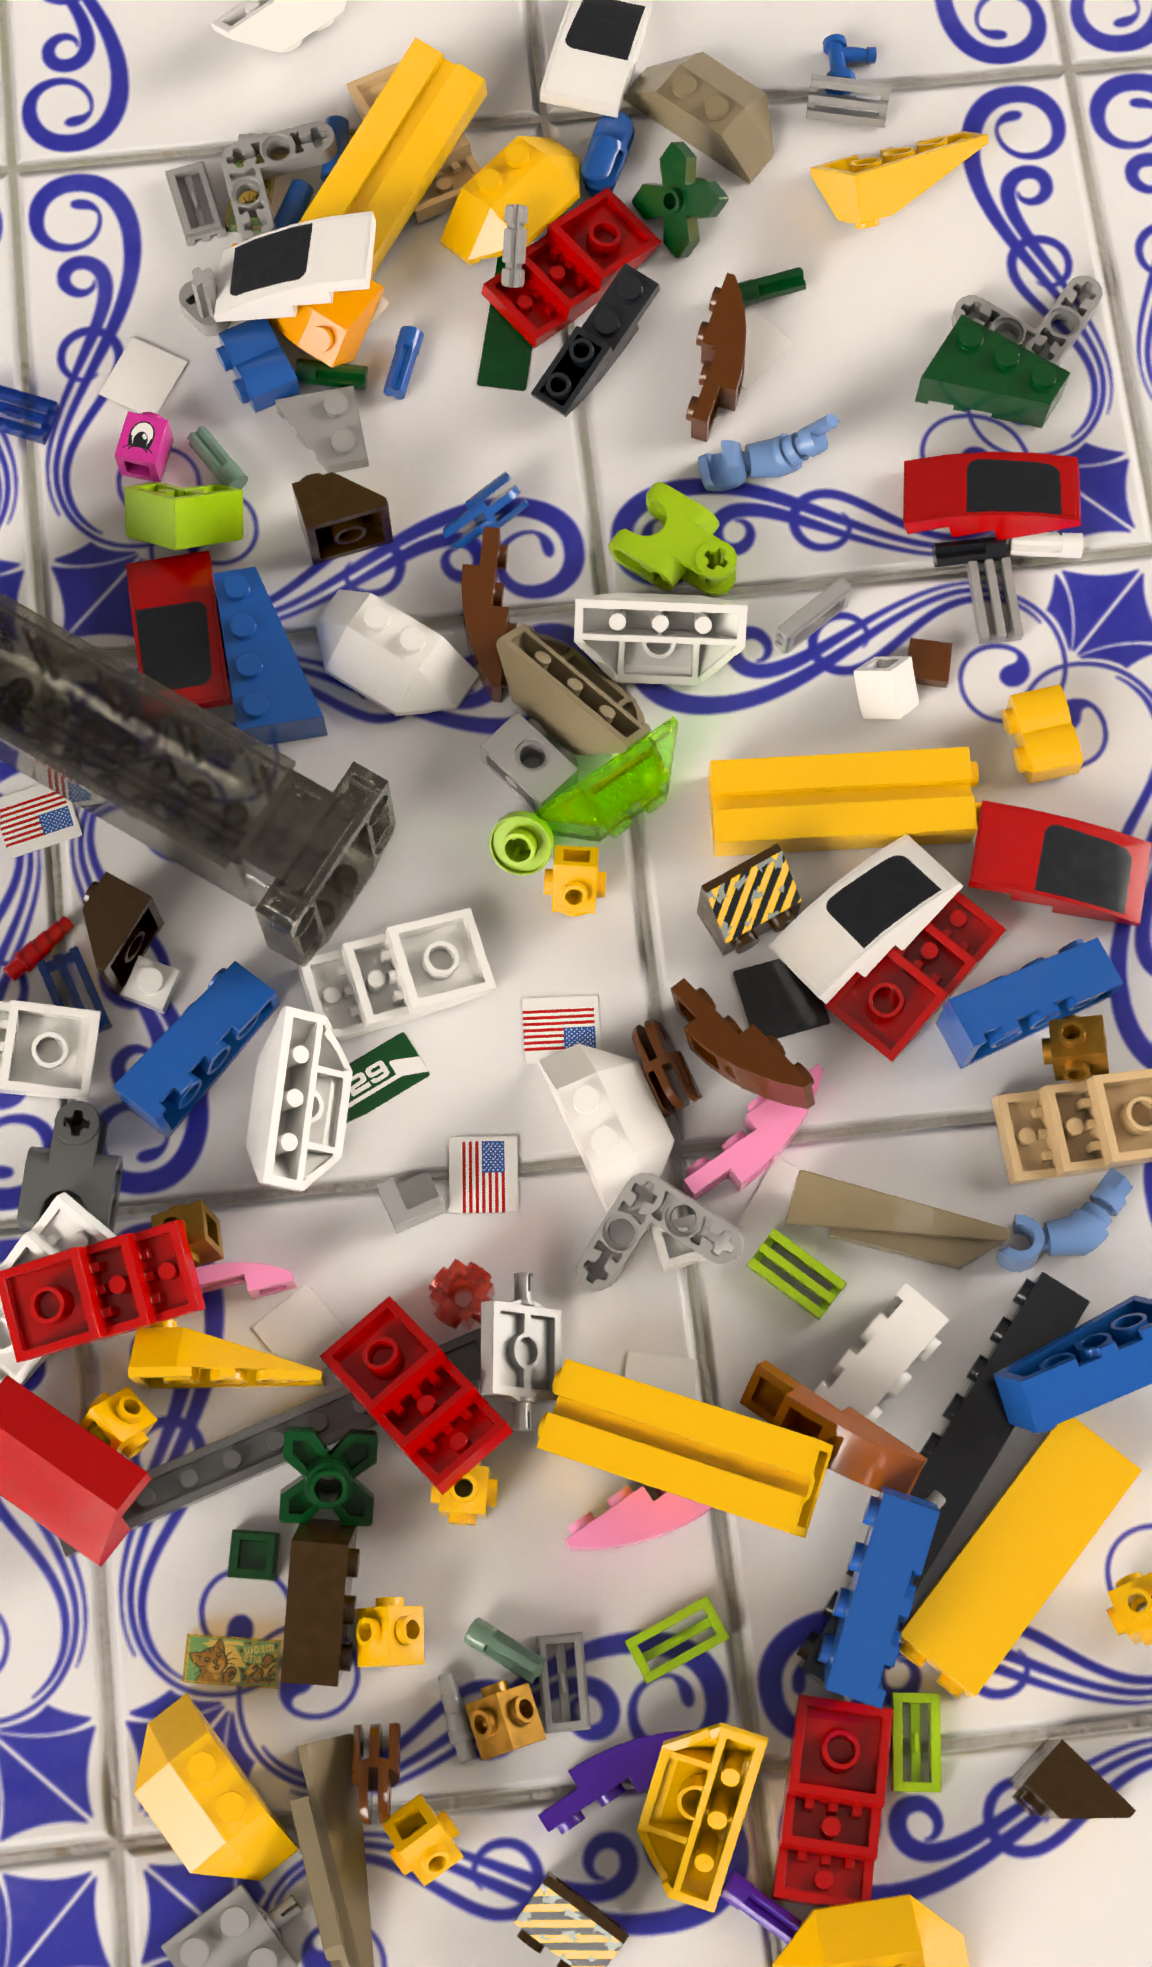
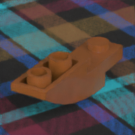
M766 1360L756 1365L739 1402L770 1424L834 1445L827 1468L877 1491H881L882 1486L910 1495L927 1460L926 1457L853 1408L848 1407L842 1411Z

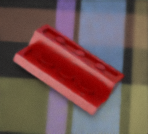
M7 1375L0 1383V1496L101 1568L131 1530L122 1516L152 1478L141 1467Z

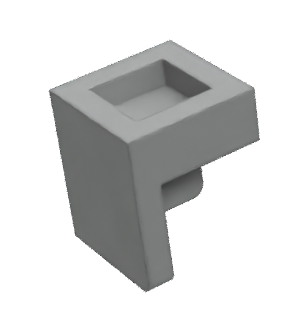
M428 1172L420 1173L398 1184H395L393 1177L376 1184L396 1234L446 1212L442 1197L439 1196Z

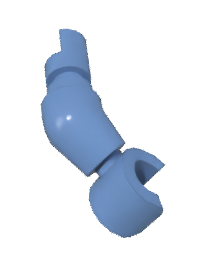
M828 414L801 428L798 433L794 432L790 435L782 433L771 439L746 444L745 451H742L739 442L722 440V453H706L698 457L702 483L708 491L722 492L742 485L747 478L746 472L750 478H780L799 470L803 462L809 459V456L814 457L827 450L828 440L825 433L836 428L840 421L835 415Z
M1111 1167L1090 1195L1092 1202H1085L1080 1209H1074L1069 1216L1047 1221L1044 1223V1228H1042L1033 1218L1015 1214L1012 1223L1014 1234L1025 1236L1031 1247L1020 1251L1006 1246L998 1251L996 1256L997 1262L1002 1268L1010 1272H1023L1031 1269L1038 1262L1042 1251H1047L1049 1256H1085L1097 1249L1108 1237L1107 1228L1112 1223L1110 1215L1117 1216L1125 1206V1198L1133 1186L1125 1176Z

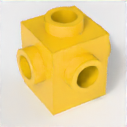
M555 845L553 869H545L544 895H552V912H562L567 916L573 917L582 916L586 913L595 914L596 898H605L606 872L598 871L599 847Z
M127 1386L112 1396L108 1392L98 1396L87 1407L86 1411L88 1413L79 1425L120 1454L131 1459L147 1446L150 1439L146 1435L158 1419Z
M481 1461L459 1480H467L473 1485L472 1493L467 1497H460L455 1493L456 1484L443 1495L431 1485V1503H439L438 1511L441 1516H449V1524L474 1526L476 1525L477 1518L487 1519L488 1507H496L498 1479L490 1478L489 1466H481Z
M1135 1572L1119 1579L1115 1583L1117 1588L1107 1592L1113 1606L1106 1609L1119 1636L1126 1633L1135 1645L1143 1642L1145 1646L1152 1645V1572L1144 1576L1141 1572Z
M404 1597L375 1598L376 1607L356 1609L357 1667L425 1665L423 1606H404Z
M421 1793L393 1813L387 1823L382 1824L394 1845V1848L388 1851L393 1861L404 1876L413 1871L424 1887L464 1857L454 1841L460 1835V1832L445 1810L436 1815Z

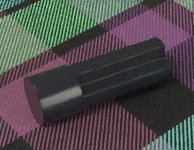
M996 536L941 542L932 545L934 567L968 564V561H977L978 563L984 562L986 559L1001 561V558L1007 557L1008 553L1007 541L997 540Z

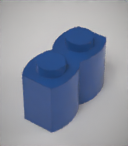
M267 319L247 320L218 333L221 347L216 348L217 356L225 372L233 370L237 379L232 381L242 404L249 402L254 412L257 413L276 405V399L300 394L296 374L283 349L280 347Z

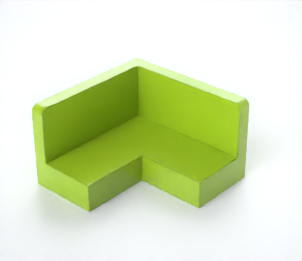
M162 482L124 486L125 529L127 537L173 550L242 540L244 537L243 489L219 483L186 488Z

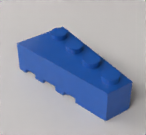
M256 567L213 573L237 730L243 749L327 736L324 716Z
M1098 937L1085 943L1082 939H1077L1062 947L1058 951L1059 954L1047 959L1043 957L1037 958L1024 965L1018 971L1006 976L997 977L982 986L948 999L942 1006L943 1010L936 1025L960 1069L1048 1028V1020L1062 1019L1069 1015H1075L1114 996L1123 985V981Z
M236 961L227 969H220L211 979L208 989L187 1007L182 1016L113 1086L125 1106L168 1140L278 1008L280 1001L276 991Z
M1134 1295L994 1373L993 1375L1009 1424L1029 1430L1032 1433H1044L1054 1429L1059 1423L1152 1384V1299Z
M882 1486L879 1498L870 1496L862 1523L869 1525L864 1543L855 1542L847 1569L854 1571L849 1589L840 1588L834 1604L832 1615L839 1617L834 1635L825 1633L817 1661L824 1663L825 1690L882 1709L887 1691L883 1690L881 1679L884 1670H890L891 1667L894 1668L901 1638V1632L897 1630L900 1622L905 1624L912 1609L916 1586L912 1584L915 1576L920 1577L923 1572L940 1514L937 1504Z

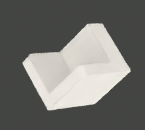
M911 656L873 657L854 670L860 711L863 719L899 720L918 706L919 700Z

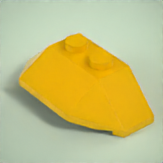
M517 136L461 188L441 236V245L469 265L479 263L481 259L502 256L504 228H507V222H504L505 207L508 204H521L528 208V223H524V229L527 230V247L548 228L550 223L555 221L580 198V157L551 137Z
M188 1693L147 1724L134 1794L190 1873L261 1881L299 1850V1847Z
M720 1722L663 1741L638 1823L637 1832L651 1863L662 1880V1886L668 1898L713 1913L715 1912L767 1746L768 1737Z
M910 1894L815 1908L795 1932L792 1940L772 1963V1967H969L963 1934Z

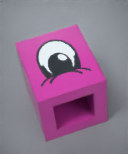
M127 412L114 455L121 475L152 482L162 481L174 441L167 419L153 412H143L142 414Z

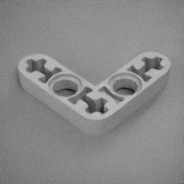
M311 122L237 142L228 146L222 152L221 166L242 242L276 230L264 180L322 165L335 157L338 151L337 141L333 129L327 123ZM321 139L323 145L315 147L314 141ZM297 144H301L302 152L300 153L297 152ZM278 147L290 150L289 154L281 160L269 158L270 152ZM256 155H261L263 163L258 164ZM244 160V167L237 168L236 162ZM253 190L259 193L258 198L252 203L244 204L238 201L240 195L246 191ZM258 217L262 233L254 235L250 218Z
M1089 276L1073 278L1037 329L979 296L968 295L962 297L956 303L951 318L952 326L954 327L961 314L969 315L971 312H975L978 314V317L972 320L987 327L989 321H992L989 329L994 332L1001 329L1012 331L1017 338L1015 343L1037 355L1042 352L1047 342L1051 348L1046 360L1059 366L1096 313L1103 295L1102 287L1097 280ZM1083 292L1087 293L1089 298L1083 300L1078 311L1073 309L1076 296H1080ZM1055 320H1065L1071 324L1073 331L1066 335L1058 334L1052 329L1051 323Z
M640 1173L633 1176L626 1183L579 1258L576 1266V1276L585 1288L592 1291H601L611 1287L617 1281L652 1223L703 1257L717 1264H726L735 1260L742 1252L744 1240L741 1231L735 1225L655 1174ZM650 1181L655 1185L652 1193L657 1196L655 1202L646 1201L641 1206L638 1213L647 1216L642 1223L635 1214L623 1211L621 1208L625 1202L630 1208L634 1207L640 1196L635 1191L636 1185L644 1186ZM687 1205L695 1211L696 1223L691 1230L680 1231L673 1225L671 1215L677 1206ZM706 1217L713 1221V1224L707 1228L716 1235H722L725 1231L731 1234L729 1242L734 1246L732 1252L725 1250L719 1255L713 1251L716 1244L706 1236H702L700 1244L693 1240V1237L703 1229ZM617 1219L628 1220L634 1228V1236L626 1245H619L611 1239L610 1227ZM600 1241H602L609 1250L621 1253L622 1257L618 1261L615 1256H610L604 1266V1270L609 1273L608 1278L601 1277L592 1281L589 1278L592 1271L587 1267L589 1261L593 1263L598 1262L604 1255L606 1250L597 1247Z

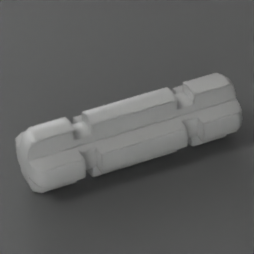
M508 204L505 207L504 222H507V228H504L502 262L505 263V268H502L501 283L505 287L520 288L523 287L525 281V270L522 269V264H525L527 230L524 229V223H528V208L521 204Z

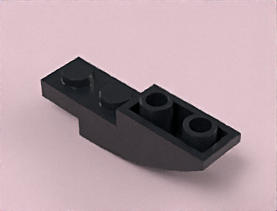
M624 263L582 327L578 325L575 327L531 392V395L559 414L567 417L601 381L639 330L637 323L660 291L659 284Z

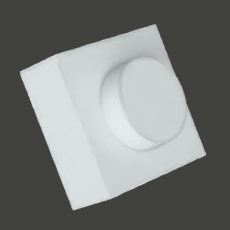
M139 955L122 996L124 1000L165 1014L182 974L176 968Z
M692 1214L674 1219L672 1223L680 1231H689L695 1226L696 1218ZM656 1225L650 1227L662 1272L707 1259ZM700 1232L693 1237V1240L699 1244L701 1241Z

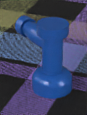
M831 34L823 40V50L828 55L830 71L826 74L827 76L856 79L854 72L846 67V63L866 62V64H875L876 47H867L866 49L847 46L845 36L841 34ZM825 89L827 94L833 95H850L851 93H853L848 91Z

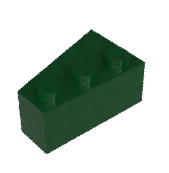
M961 314L921 376L915 402L928 404V400L954 405L953 410L966 412L968 408L992 413L991 418L1043 428L1061 399L1071 372Z

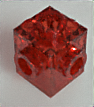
M455 1258L448 1269L446 1267L440 1269L429 1286V1290L432 1291L429 1296L431 1304L437 1309L433 1315L454 1330L459 1325H462L470 1331L475 1322L481 1324V1302L491 1301L495 1295L494 1284L490 1282L492 1276L473 1262H469L466 1266ZM462 1292H467L472 1296V1300L466 1307H461L455 1303L457 1295Z

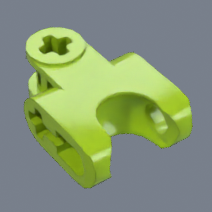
M662 482L654 483L646 493V505L649 514L657 518L664 527L658 533L650 536H641L627 529L619 530L608 544L611 556L626 569L664 591H672L678 581L682 579L700 590L703 594L709 596L727 594L736 582L737 554L729 543L713 535L720 526L718 519L707 508Z

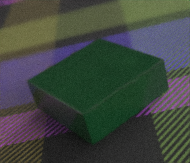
M232 1529L227 1577L276 1581L280 1533Z

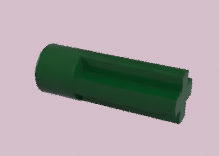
M799 267L738 283L744 307L806 289L804 272Z
M298 358L295 374L298 384L340 388L353 386L354 389L365 390L367 387L368 366L342 364L332 368L319 360Z

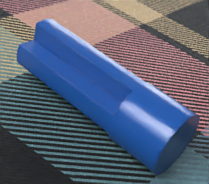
M403 326L400 329L395 345V353L383 390L386 396H394L398 400L405 398L416 357L419 355L424 338V333L416 327Z

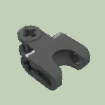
M71 1101L63 1105L57 1112L54 1120L51 1148L31 1146L28 1151L17 1214V1221L22 1232L32 1230L56 1196L65 1192L70 1197L82 1199L85 1209L114 1233L123 1175L122 1156L104 1154L107 1125L97 1110L89 1103ZM84 1118L90 1126L89 1129H81L78 1136L72 1128L73 1125H81Z

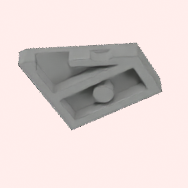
M353 386L275 400L278 414L281 418H285L295 429L297 437L306 448L311 449L316 454L317 461L327 473L369 466Z

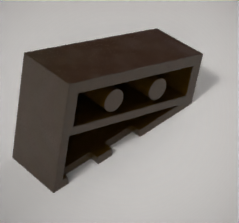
M311 1518L307 1524H299L291 1540L281 1682L338 1687L343 1671H351L353 1642H346L347 1626L348 1624L354 1625L356 1616L357 1596L351 1595L352 1578H358L360 1565V1549L355 1548L358 1526L344 1525L340 1520Z

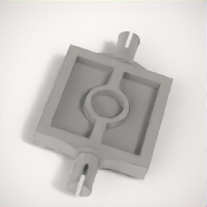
M528 1272L514 1273V1300L508 1302L497 1300L481 1302L480 1395L500 1397L513 1403L512 1431L514 1432L533 1431L532 1404L538 1402L553 1403L557 1401L558 1395L553 1394L552 1384L557 1371L561 1368L562 1310L545 1308L533 1301V1273Z
M241 1883L161 1945V1948L174 1967H297V1961L284 1944L280 1928L299 1913H302L303 1909L297 1903L285 1914H282L297 1901L293 1894H290L287 1899L268 1912L267 1909L254 1901L243 1883Z

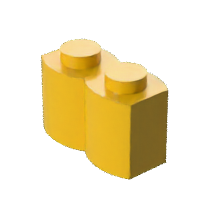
M1061 685L1010 695L1007 709L1002 710V721L1008 735L1013 734L1018 745L1017 748L1013 749L1014 763L1018 773H1024L1029 784L1078 774L1083 764V756Z

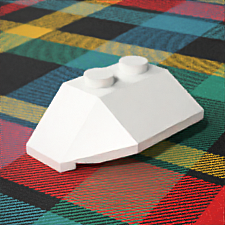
M244 0L211 24L214 31L232 40L277 53L289 52L296 49L302 43L301 39L313 31H320L330 26L333 18L344 11L347 0Z
M339 589L315 622L325 672L395 716L425 714L444 710V712L456 711L479 679V673L442 635L372 593Z
M617 592L576 597L574 642L614 682L700 686L735 655H738L745 649L748 605L701 595Z
M289 1006L283 1007L257 1058L246 1148L260 1184L302 1192L342 1158L353 1071L339 1042L330 1030L332 1026L325 1015Z
M576 1044L538 1061L607 1214L626 1183L633 1176L640 1173H652L662 1177L675 1140L638 1061L582 1044ZM650 1181L644 1186L637 1184L635 1191L640 1196L636 1204L630 1208L625 1202L621 1210L632 1213L639 1210L646 1201L652 1202L655 1196L652 1190L655 1185Z

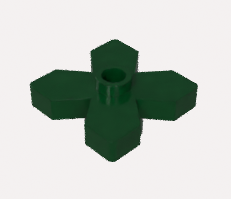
M683 141L671 142L659 159L662 184H642L632 199L633 206L644 219L664 217L663 243L675 258L689 257L700 242L697 219L717 217L729 200L728 195L716 181H707L704 178L696 177L697 157Z
M286 1427L284 1432L283 1459L296 1469L301 1476L281 1489L280 1522L307 1524L323 1508L333 1509L344 1525H372L374 1494L355 1477L377 1463L378 1433L375 1430L350 1429L329 1450L313 1427ZM334 1476L335 1478L332 1480H325L322 1477Z

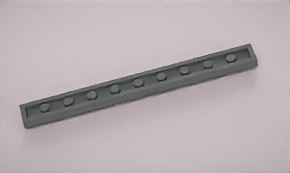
M481 1328L439 1345L446 1357L472 1384L480 1381ZM343 1386L146 1471L152 1479L122 1518L131 1529L130 1531L287 1464L288 1462L283 1459L284 1432L288 1426L313 1427L325 1445L329 1446L340 1441L350 1429L366 1430L378 1424L347 1388ZM59 1538L66 1557L70 1558L80 1553Z

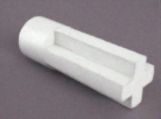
M1045 532L1009 539L1008 553L1014 556L1081 559L1084 544L1083 533Z

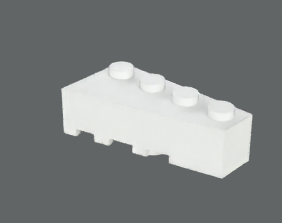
M906 1282L886 1309L876 1317L856 1344L847 1351L826 1379L813 1392L842 1411L851 1407L874 1423L883 1412L876 1405L887 1392L894 1398L912 1378L906 1370L916 1358L923 1363L927 1361L942 1343L935 1336L950 1319Z

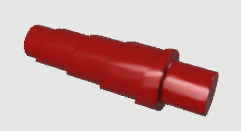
M63 916L46 931L41 932L33 941H29L21 950H17L13 954L14 959L2 970L15 982L26 971L31 972L41 963V960L74 928V925L68 918Z

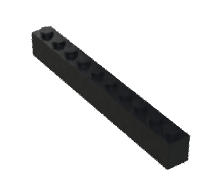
M1044 1272L1034 1282L1028 1278L1025 1279L1012 1300L1019 1306L1011 1320L1003 1316L989 1338L996 1343L989 1356L986 1358L980 1354L967 1373L966 1378L972 1381L964 1396L956 1393L942 1414L944 1418L949 1420L940 1435L932 1432L919 1452L927 1460L910 1495L924 1499L934 1490H937L945 1497L946 1502L939 1509V1518L923 1572L920 1577L915 1576L912 1585L916 1586V1590L1015 1427L1008 1422L993 1374L1073 1330L1090 1303L1089 1300ZM847 1569L846 1574L852 1578L854 1571ZM837 1590L834 1591L821 1612L823 1616L828 1618L819 1634H816L811 1630L796 1655L803 1659L797 1669L824 1687V1663L817 1661L825 1633L834 1635L839 1617L832 1615L839 1592ZM834 1693L845 1701L851 1699L846 1696Z

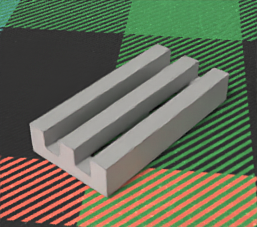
M812 74L806 118L885 128L891 84ZM818 88L880 95L881 99L873 100L850 95L817 93ZM817 103V104H825V105H833V106H841V107H849V108L873 110V111H879V112H878V113H875V112H868V111H860V110H852V109H844V108L820 106V105H815V104Z
M204 161L165 171L187 246L195 245L194 240L201 238L203 242L210 241V236L218 234L219 238L225 237V227ZM199 173L214 223L206 225L191 177L193 174ZM183 177L198 224L197 228L191 229L176 181L178 178Z
M1010 557L1001 558L1000 562L986 559L981 564H977V561H968L966 569L979 644L1021 640L1023 628ZM996 573L1001 574L1010 631H1006ZM986 574L995 633H989L979 576Z
M843 577L839 578L778 626L775 645L783 654H788L848 606L852 587Z
M583 1632L536 1636L537 1654L546 1659L542 1667L543 1671L539 1676L545 1734L590 1730L591 1722ZM566 1643H574L581 1719L579 1721H571L565 1655ZM546 1645H555L562 1718V1722L552 1723Z

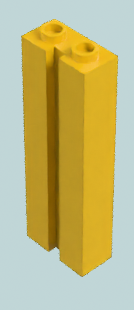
M415 37L299 223L329 216L373 211L376 220V231L371 270L372 279L487 96L485 79L458 62L456 65L444 58L443 53Z
M969 747L711 760L708 770V788L714 857L755 855L777 843L783 853L883 848L906 834L918 845L971 843L978 829L982 805L981 802H975L971 787H978V764L976 761H970Z
M565 1358L563 1367L557 1371L552 1384V1392L558 1395L553 1413L546 1412L540 1420L538 1426L539 1441L536 1448L806 1538L834 1445Z
M1075 1417L1059 1423L1054 1429L1047 1431L909 1615L905 1624L898 1630L901 1632L900 1643H902L899 1652L920 1668L927 1662L939 1671L940 1676L936 1681L953 1696L960 1698L964 1693L967 1697H976L1142 1470Z

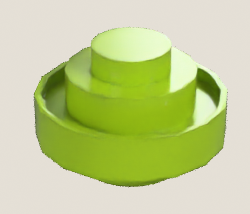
M521 810L509 812L499 819L490 833L489 848L492 858L499 867L511 874L523 876L534 874L544 868L553 853L555 841L552 830L544 819L535 813Z

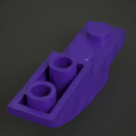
M696 1730L664 1732L640 1737L602 1751L568 1770L578 1788L538 1814L547 1832L557 1827L561 1835L586 1819L581 1810L589 1804L598 1800L601 1807H604L623 1794L626 1790L621 1783L628 1778L638 1794L647 1789L649 1790L663 1741Z

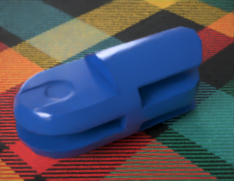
M619 111L618 118L601 116L588 145L580 173L585 184L584 187L591 197L606 188H609L612 192L614 191L633 143L635 132L633 122L626 113Z
M506 471L466 501L467 510L443 528L444 538H447L470 521H475L472 527L450 543L452 548L458 550L469 544L483 533V527L501 528L530 505L526 499H523L498 518L494 516L497 511L521 493L516 485L498 495L488 504L483 502L484 499L511 479Z

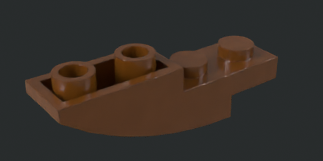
M730 273L726 274L722 288L717 286L714 288L709 304V311H712L709 322L702 321L696 339V345L701 346V363L703 367L700 373L699 385L703 387L699 397L692 396L688 405L686 420L691 421V438L704 442L708 440L719 407L731 411L736 410L744 377L746 350L745 309L736 276Z
M483 527L480 564H462L463 619L468 648L482 685L493 702H501L503 688H508L496 643L501 636L515 629L517 623H510L509 607H503L504 583L497 582L499 569H507L508 544H501L500 528Z
M685 978L670 988L677 1012L688 1022L684 1026L689 1048L705 1064L734 1084L763 1098L804 1109H809L815 1105L812 1085L814 1084L813 1077L801 1063L797 1062L793 1065L786 1058L783 1046L774 1035L769 1033L765 1036L754 1024L742 1032L732 1017L727 1015L723 1018L715 1010L716 1005L713 999L703 988L699 987L695 990Z

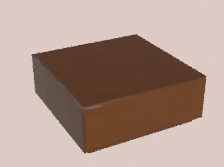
M910 638L907 656L912 657L916 684L947 688L953 643Z

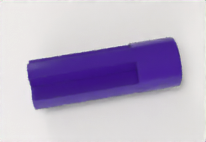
M735 1870L723 1884L720 1893L722 1899L737 1910L743 1911L786 1944L792 1940L802 1921L755 1888L754 1884Z

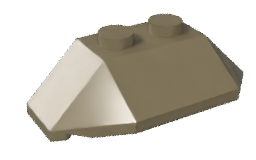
M704 52L647 67L628 88L627 93H624L623 100L749 184L774 156L767 94Z
M524 623L498 639L496 646L512 702L520 707L530 718L537 721L575 755L625 753L649 736L652 730L649 724L645 723L644 715L636 699L572 646L549 635L536 633L533 627Z

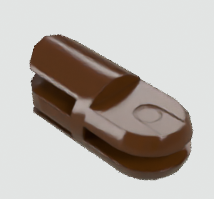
M655 1019L646 1020L644 1027L640 1024L633 1029L632 1040L644 1065L642 1067L643 1074L664 1118L674 1114L675 1108L681 1110L690 1105V1099L696 1102L703 1098L680 1050L676 1051L663 1025Z
M399 1723L389 1724V1759L383 1758L381 1724L370 1725L369 1758L364 1759L362 1724L354 1725L352 1781L359 1787L360 1819L364 1824L371 1825L373 1791H378L379 1823H387L391 1818L392 1787L399 1782L401 1726Z

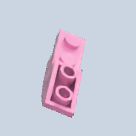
M819 1064L808 1070L814 1079V1084L812 1085L814 1097L823 1074V1069ZM758 1096L746 1107L749 1112L745 1116L743 1125L750 1134L746 1136L743 1131L736 1133L722 1144L721 1148L724 1152L711 1161L706 1156L702 1157L685 1170V1174L688 1177L683 1180V1192L697 1200L727 1178H729L737 1191L740 1192L759 1177L782 1153L803 1123L809 1109L785 1105Z
M628 1485L606 1501L610 1509L596 1519L589 1512L570 1525L568 1529L572 1535L565 1539V1543L570 1551H600L641 1544L667 1535L693 1522L709 1512L713 1507L660 1489L655 1490L659 1498L653 1501L643 1486L633 1492Z

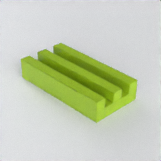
M773 1228L746 1265L818 1321L847 1284L846 1281L775 1228ZM774 1243L832 1285L831 1290H826L771 1249ZM764 1257L768 1258L823 1301L819 1306L760 1263Z
M705 1596L624 1642L643 1679L648 1684L728 1640L730 1637L708 1596ZM704 1610L708 1618L652 1649L641 1653L638 1647L639 1644L695 1613ZM711 1626L715 1630V1636L652 1671L647 1664L648 1661Z
M892 1692L891 1791L941 1793L940 1694ZM902 1703H909L910 1782H903ZM920 1703H928L929 1782H921Z

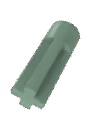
M200 426L196 432H191L188 435L187 440L191 448L221 484L239 489L246 485L248 476L205 426Z
M481 1618L473 1621L464 1637L466 1644L530 1684L534 1682L536 1677L539 1678L543 1671L542 1667L546 1662L545 1658Z

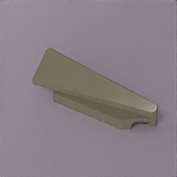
M799 1170L796 1177L785 1222L791 1225L830 1228L828 1238L957 1270L964 1268L978 1257L1005 1243L1011 1233V1229L805 1170Z
M345 1734L297 1747L309 1795L290 1800L289 1802L327 1961H330L331 1967H374L363 1822L360 1819L359 1787L352 1781L353 1734Z

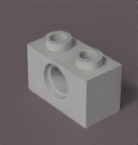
M517 711L480 745L481 761L542 818L578 785V763L565 748L560 747L557 749L547 740L548 735L537 721L532 718L527 721ZM535 756L540 758L543 764L537 768H528L521 762L527 757Z

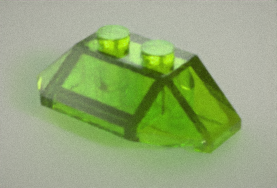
M674 716L661 726L650 732L637 745L625 753L618 754L559 796L538 808L534 813L538 818L546 821L553 835L600 842L608 835L612 838L621 835L632 825L634 817L643 811L647 814L654 812L667 800L666 795L669 792L679 722Z

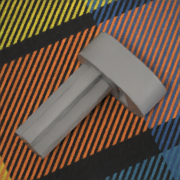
M196 267L192 271L193 280L185 283L180 289L179 302L184 316L199 332L207 336H218V333L229 328L231 321H215L214 311L218 288L214 272L209 267L204 271ZM195 297L196 302L192 304L191 299Z

